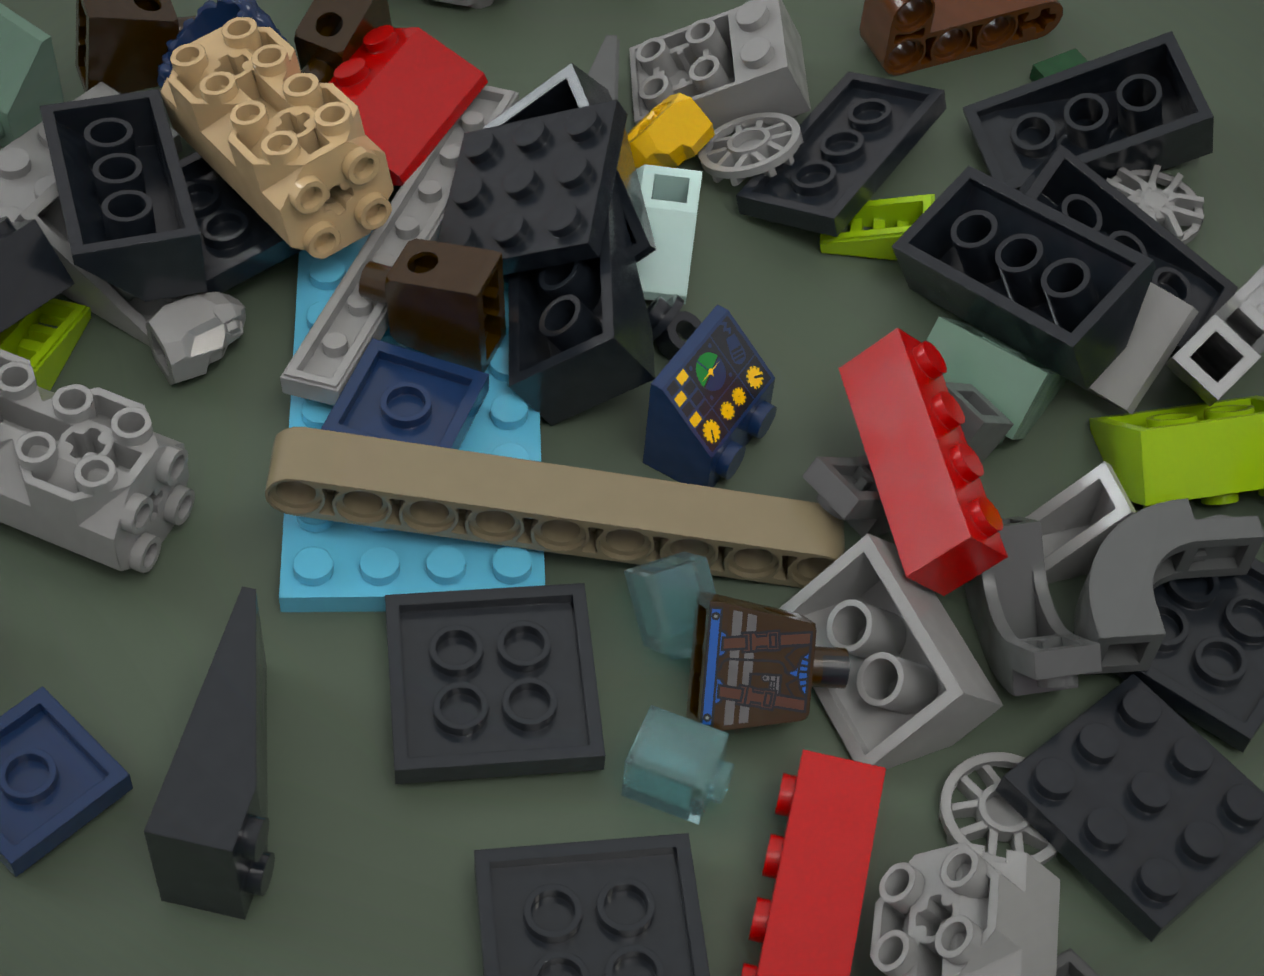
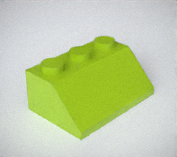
M1255 395L1219 400L1210 407L1204 402L1133 412L1132 415L1124 413L1089 418L1090 431L1103 461L1112 466L1130 501L1143 505V509L1157 503L1186 498L1188 500L1201 498V503L1206 505L1231 504L1239 501V492L1258 490V495L1264 496L1263 396Z

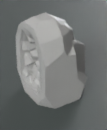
M221 292L199 293L163 306L146 323L152 354L170 385L206 374L210 363L222 359L228 345L244 334L243 327L246 321L245 306L238 299Z

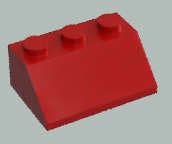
M383 25L371 30L364 36L363 44L349 60L343 62L335 69L334 76L328 83H333L358 106L365 135L385 152L393 186H403L406 180L425 161L486 86L488 80L484 72L421 28H394L391 25Z

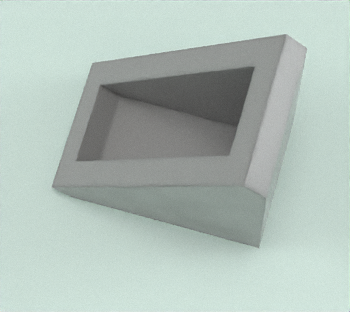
M1105 461L1025 517L1041 521L1047 583L1088 575L1096 553L1107 535L1119 523L1136 513L1112 466Z

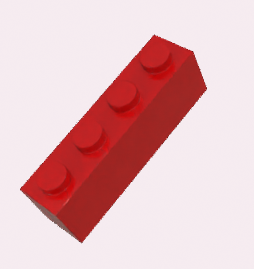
M896 328L838 369L905 576L945 596L1008 558L999 533L1003 529V521L996 507L986 497L980 477L983 476L984 469L975 451L967 444L961 427L965 423V416L959 403L948 391L943 374L947 372V366L942 355L929 341L925 340L921 343L903 330Z
M803 749L797 776L783 773L774 814L788 817L784 836L770 834L762 876L775 879L771 900L757 897L748 938L749 941L762 943L758 966L743 963L741 976H850L886 768Z

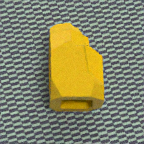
M677 93L668 96L654 107L630 130L627 136L637 169L644 164L676 168L683 161L695 156L715 134L713 123L695 101L689 96Z

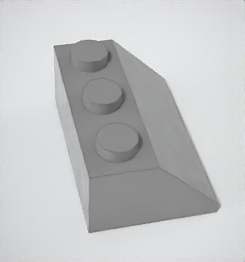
M867 533L779 608L801 614L816 623L815 646L838 647L848 650L850 672L846 687L844 689L813 688L853 761L889 769L950 747L1004 706L935 592L905 576L896 545Z

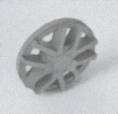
M776 112L755 113L739 117L715 129V136L698 152L702 168L712 175L714 182L719 183L725 178L730 179L732 186H737L746 177L761 173L774 177L777 175L775 167L782 163L792 165L794 163L793 154L804 141L800 126L793 117Z
M1154 165L1153 170L1138 169L1129 171L1122 167L1118 169L1117 175L1111 179L1107 178L1106 181L1185 245L1191 242L1199 233L1205 215L1203 210L1204 197L1197 196L1188 185L1182 182L1183 175L1179 172L1173 177L1159 172L1161 169L1160 165ZM1156 183L1164 185L1167 188H1165L1164 190L1156 188ZM1180 226H1188L1190 228L1182 232Z
M1005 752L983 753L963 761L950 773L941 792L938 820H941L947 835L945 840L949 846L962 842L971 843L970 841L985 837L984 859L1006 861V858L996 856L997 841L1008 842L1013 851L1024 852L1023 843L1040 850V852L1031 856L1042 865L1049 862L1053 857L1056 858L1058 851L1035 828L1031 827L1030 823L996 791L1001 779L992 767L1013 769L1025 757ZM975 770L987 787L984 791L968 777ZM956 787L968 801L951 804L952 794ZM966 817H974L976 819V823L962 828H958L954 820Z

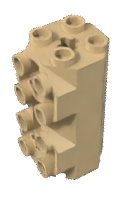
M236 17L227 21L222 27L173 50L170 57L173 69L160 91L173 129L290 247L305 250L314 258L324 259L386 223L392 212V206L388 199L394 188L385 152L365 135L358 106L333 83H319L318 78L314 74L301 73L295 49L271 27H258L256 21L250 17Z

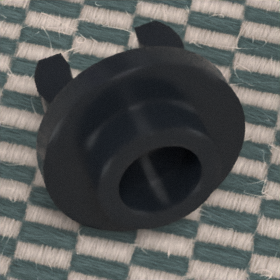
M677 294L668 301L659 296L647 307L653 332V341L656 340L660 352L670 360L685 343V341L679 338L677 332L688 340L701 324V321L692 313L680 311L684 300Z

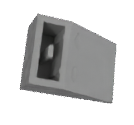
M751 0L742 6L707 19L698 20L689 26L660 37L650 38L641 44L629 48L635 124L668 96L677 93L691 97L713 123V128H718L729 121L755 113L776 112L794 117L811 111L801 36L782 0Z

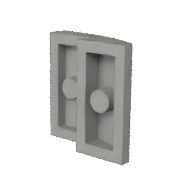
M1150 282L1127 347L1087 391L1132 415L1198 314V311L1193 306Z

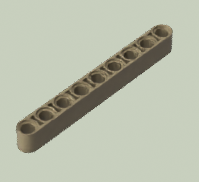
M291 427L282 430L276 435L273 442L265 488L266 501L274 509L293 516L804 588L845 553L844 520L832 516L819 503L309 427Z

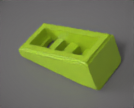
M935 194L868 200L849 222L848 225H851L850 232H841L838 237L820 234L819 245L821 253L897 260L892 245L936 200ZM864 227H872L873 229L864 230Z
M52 298L0 333V349L30 360L37 386L50 391L91 319V307ZM40 322V323H44V324H49V325L57 326L58 328H52V327H48V326H44V325H39L38 323Z

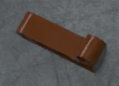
M865 0L859 30L861 38L885 71L895 76L1043 37L1059 24L1063 16V7L1058 0Z

